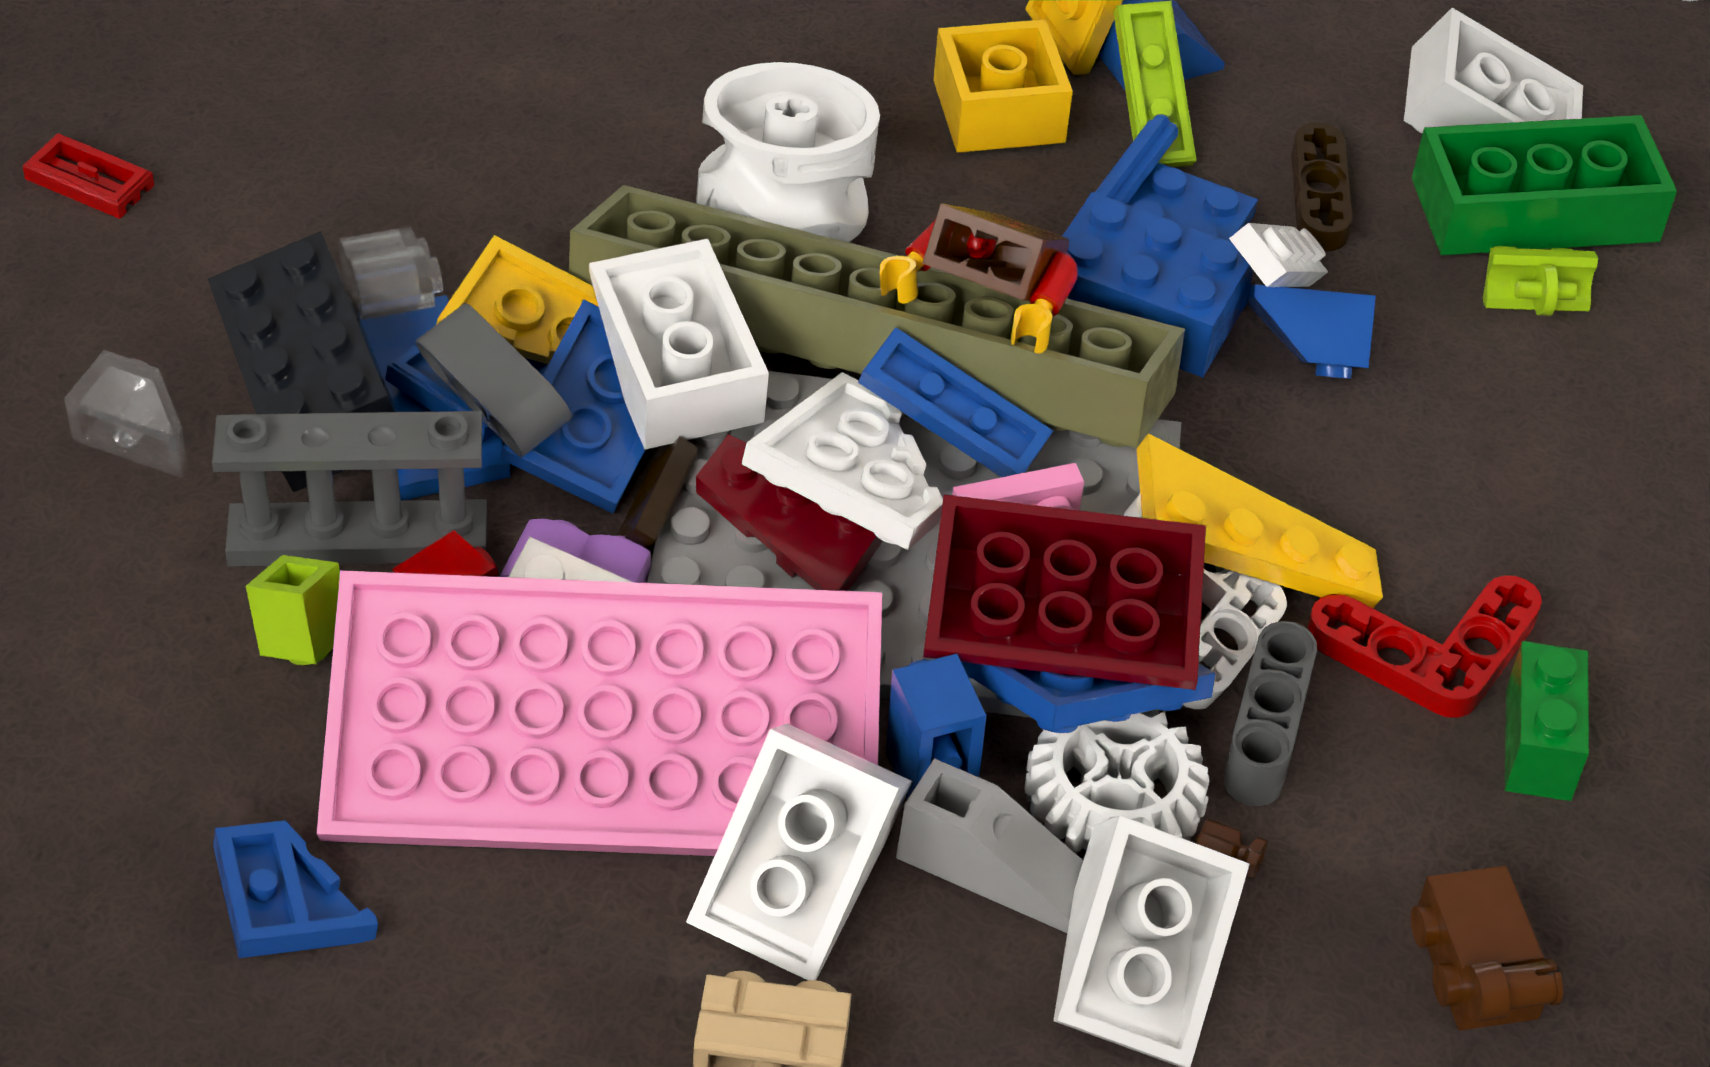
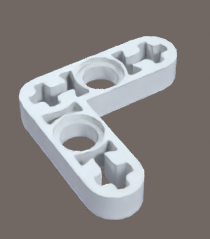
M1140 494L1127 508L1123 516L1142 518ZM1215 566L1216 573L1208 572L1204 569L1202 602L1211 610L1201 621L1199 663L1202 660L1216 674L1212 698L1184 703V706L1196 710L1207 708L1235 679L1254 654L1258 637L1263 628L1271 623L1278 622L1285 613L1287 601L1280 585ZM1249 600L1254 601L1258 606L1251 618L1241 611ZM1214 628H1220L1228 632L1235 639L1238 650L1228 649L1222 645L1216 638Z

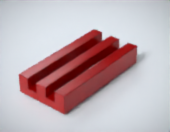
M59 133L22 166L26 180L118 219H121L127 213L126 205L128 203L135 205L141 199V190L148 192L155 185L153 172ZM58 154L62 157L77 162V166L62 159H59L55 157V155ZM98 171L108 176H111L115 179L123 181L125 183L122 185L103 176L98 175Z

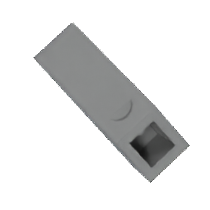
M934 759L905 803L896 858L1068 933L1074 890L1083 860L999 786Z

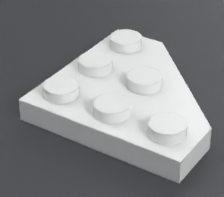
M843 372L747 442L742 465L764 475L770 483L780 487H787L818 503L826 512L843 516L874 532L884 542L896 544L908 550L939 523L943 498L937 487H929L924 477L925 460L913 435L904 434L899 422L902 412L859 384V380Z

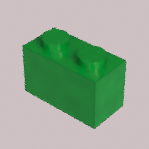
M1522 641L1506 688L1504 791L1572 801L1589 755L1588 651Z

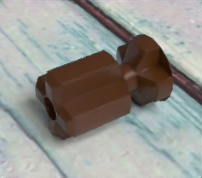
M1211 819L1204 821L1195 841L1198 845L1249 863L1246 876L1253 879L1261 866L1260 862L1263 861L1268 840L1257 836L1249 846L1242 843L1241 830Z

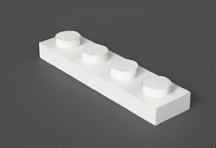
M1248 223L1229 238L1266 287H1309L1328 273L1319 261L1326 256L1323 248L1305 228L1298 231L1295 227Z

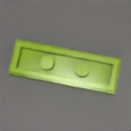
M1172 1L1117 5L1113 14L1133 141L1148 121L1153 120L1158 114L1166 115L1170 122L1177 125L1178 136L1158 163L1169 167L1192 166L1197 160Z

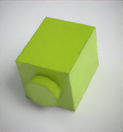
M281 555L246 585L260 656L285 659L296 665L317 664L333 649L340 580L338 562Z

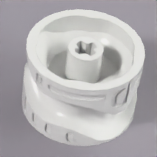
M783 62L760 63L740 67L716 79L707 89L704 98L702 123L716 129L724 137L725 144L708 155L700 165L698 170L697 204L850 242L866 226L869 213L868 198L863 178H871L874 169L880 120L876 101L866 89L850 78L812 65Z

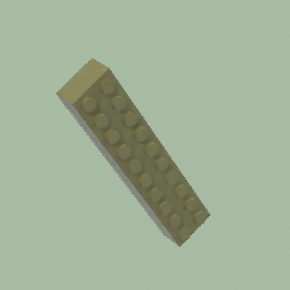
M622 185L570 230L569 274L592 286L589 263L708 239L759 351L770 354L785 353L810 360L813 365L820 368H841L862 374L865 367L896 327L1051 430L1079 432L1097 437L1101 442L1110 446H1131L1137 448L1176 392L1185 333L1184 328L1066 299L1059 313L1052 318L1047 349L1043 353L1037 354L1034 353L1036 337L1034 336L1018 338L1015 346L1010 342L1015 311L1021 305L1030 304V301H1023L931 267L928 271L919 270L917 272V298L909 303L902 304L898 302L897 289L891 290L885 296L881 295L880 289L881 262L888 257L899 255Z

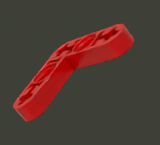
M1509 575L1494 578L1486 585L1445 642L1440 644L1354 598L1331 594L1321 597L1314 603L1307 630L1313 634L1317 642V650L1436 714L1444 717L1459 718L1469 715L1476 709L1520 648L1521 642L1525 641L1533 630L1541 608L1542 598L1536 586L1526 579ZM1509 602L1517 604L1518 606H1515L1508 614L1505 623L1497 618L1500 606L1505 607ZM1338 621L1346 624L1339 627L1338 630L1329 627L1335 625ZM1366 634L1370 635L1366 647L1359 644V642L1363 644ZM1472 638H1481L1492 643L1498 652L1492 655H1481L1469 649L1465 641ZM1384 648H1395L1407 654L1411 662L1404 665H1393L1384 661L1377 652ZM1458 668L1466 673L1462 686L1458 685L1453 691L1443 687L1450 684L1456 676Z

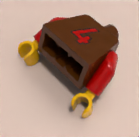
M940 204L936 219L906 248V256H892L881 262L880 289L882 296H885L893 289H897L898 302L902 304L909 303L918 296L917 272L919 270L928 271L933 267L1023 301H1030V304L1021 305L1015 311L1010 342L1015 346L1018 338L1034 336L1036 337L1034 353L1039 354L1043 353L1048 347L1052 318L1059 313L1077 280L1078 269L1075 260L1067 253L1069 239L997 213Z

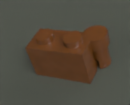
M1507 865L1427 876L1418 906H1414L1411 910V929L1416 944L1420 948H1428L1434 964L1432 980L1436 998L1441 1006L1450 1007L1459 1031L1537 1020L1540 1018L1545 1005H1559L1562 1002L1563 982L1561 973L1548 974V972L1556 971L1557 964L1553 959H1544Z

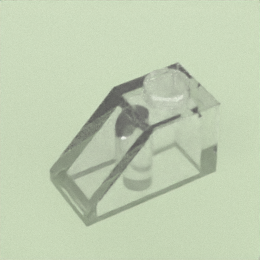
M103 350L64 398L72 440L183 478L189 470L183 429L159 368L148 365L139 359H130Z

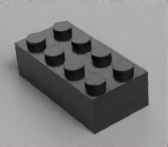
M321 231L208 278L256 414L397 412L344 278ZM332 470V476L345 470ZM282 471L293 492L307 487L305 471Z

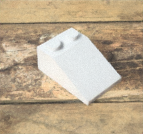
M1451 8L1412 46L1404 121L1412 125L1420 133H1423L1424 127L1581 119L1583 85L1466 15Z
M708 239L589 263L590 277L625 404L644 450L672 444L679 436L689 440L764 423L769 372Z
M790 724L770 729L686 922L806 980H816L886 843L912 781Z
M1117 816L1095 824L1074 890L1053 1021L1179 1067H1191L1250 864L1123 816Z

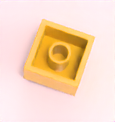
M1047 19L938 28L933 80L957 153L1066 143L1073 91Z

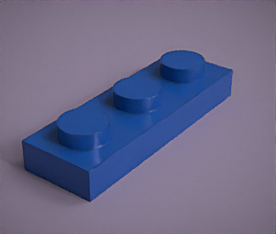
M896 327L865 367L858 381L859 384L1000 477L1026 473L1053 432V430Z

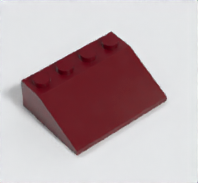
M944 494L923 657L937 659L957 654L961 662L1196 690L1198 682L1206 525Z

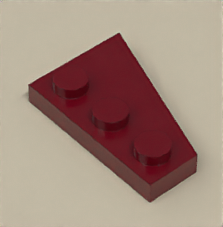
M728 434L696 475V493L747 538L756 537L776 555V564L792 578L799 575L815 590L848 591L883 541L874 532L843 516L826 512L818 503L787 487L774 485L764 475L742 465L747 442Z

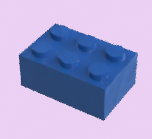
M1091 192L1063 234V237L1069 239L1067 253L1075 260L1078 269L1076 283L1067 299L1184 328L1185 333L1179 369L1203 378L1247 304L1254 270L1235 245L1228 240Z

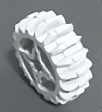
M1165 711L1152 718L1143 715L1142 712L1132 714L1126 721L1111 722L1104 720L1078 726L1075 731L1070 733H1054L1043 729V732L1038 737L1037 745H1034L1033 751L1028 756L1026 770L1029 773L1026 774L1024 787L1027 794L1026 800L1031 802L1030 811L1032 816L1040 823H1045L1044 827L1059 840L1066 837L1065 845L1075 854L1082 849L1087 850L1095 824L1117 816L1129 818L1190 841L1197 831L1200 818L1205 815L1208 802L1206 793L1209 785V775L1207 774L1208 768L1202 765L1201 746L1188 744L1189 738L1187 737L1186 727L1168 729ZM1073 767L1081 774L1080 782L1082 783L1075 788L1066 776V773ZM1157 778L1161 780L1168 792L1163 799L1153 791L1155 784L1152 781Z

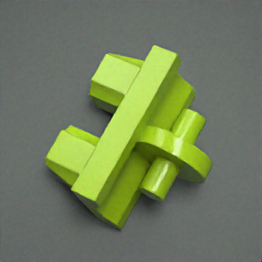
M1505 246L1490 248L1483 293L1485 308L1535 310L1538 316H1551L1555 310L1589 312L1591 286L1598 264V256L1595 251H1577L1564 248H1552L1551 250L1517 249L1516 247Z

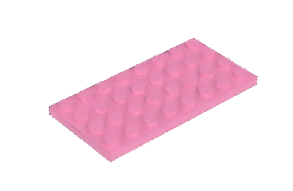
M340 571L317 836L320 841L715 856L770 729L790 724L878 765L882 593Z

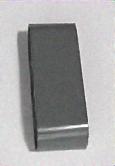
M467 303L461 305L415 341L418 350L433 371L472 411H482V421L521 458L573 418L567 404L555 388Z
M1287 621L1271 623L1263 628L1258 637L1224 771V786L1228 794L1236 801L1245 805L1263 806L1270 804L1278 799L1283 790L1317 653V642L1313 634L1297 623Z

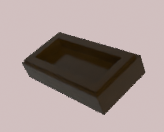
M679 436L651 465L617 536H625L626 539L646 549L657 540L698 455V448Z

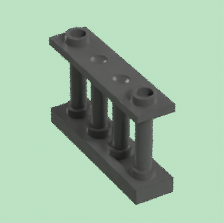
M482 411L216 415L212 457L213 472H239L243 503H229L225 548L227 566H270L281 555L338 562V564L402 563L453 530L474 548L479 546L487 551V499H466L464 468H482ZM398 469H437L440 500L401 501ZM332 470H371L374 501L335 502ZM266 471H305L309 502L270 503Z

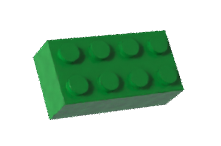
M1642 115L1424 127L1411 178L1440 255L1489 253L1490 248L1495 246L1516 247L1517 249H1552L1660 242L1677 193Z

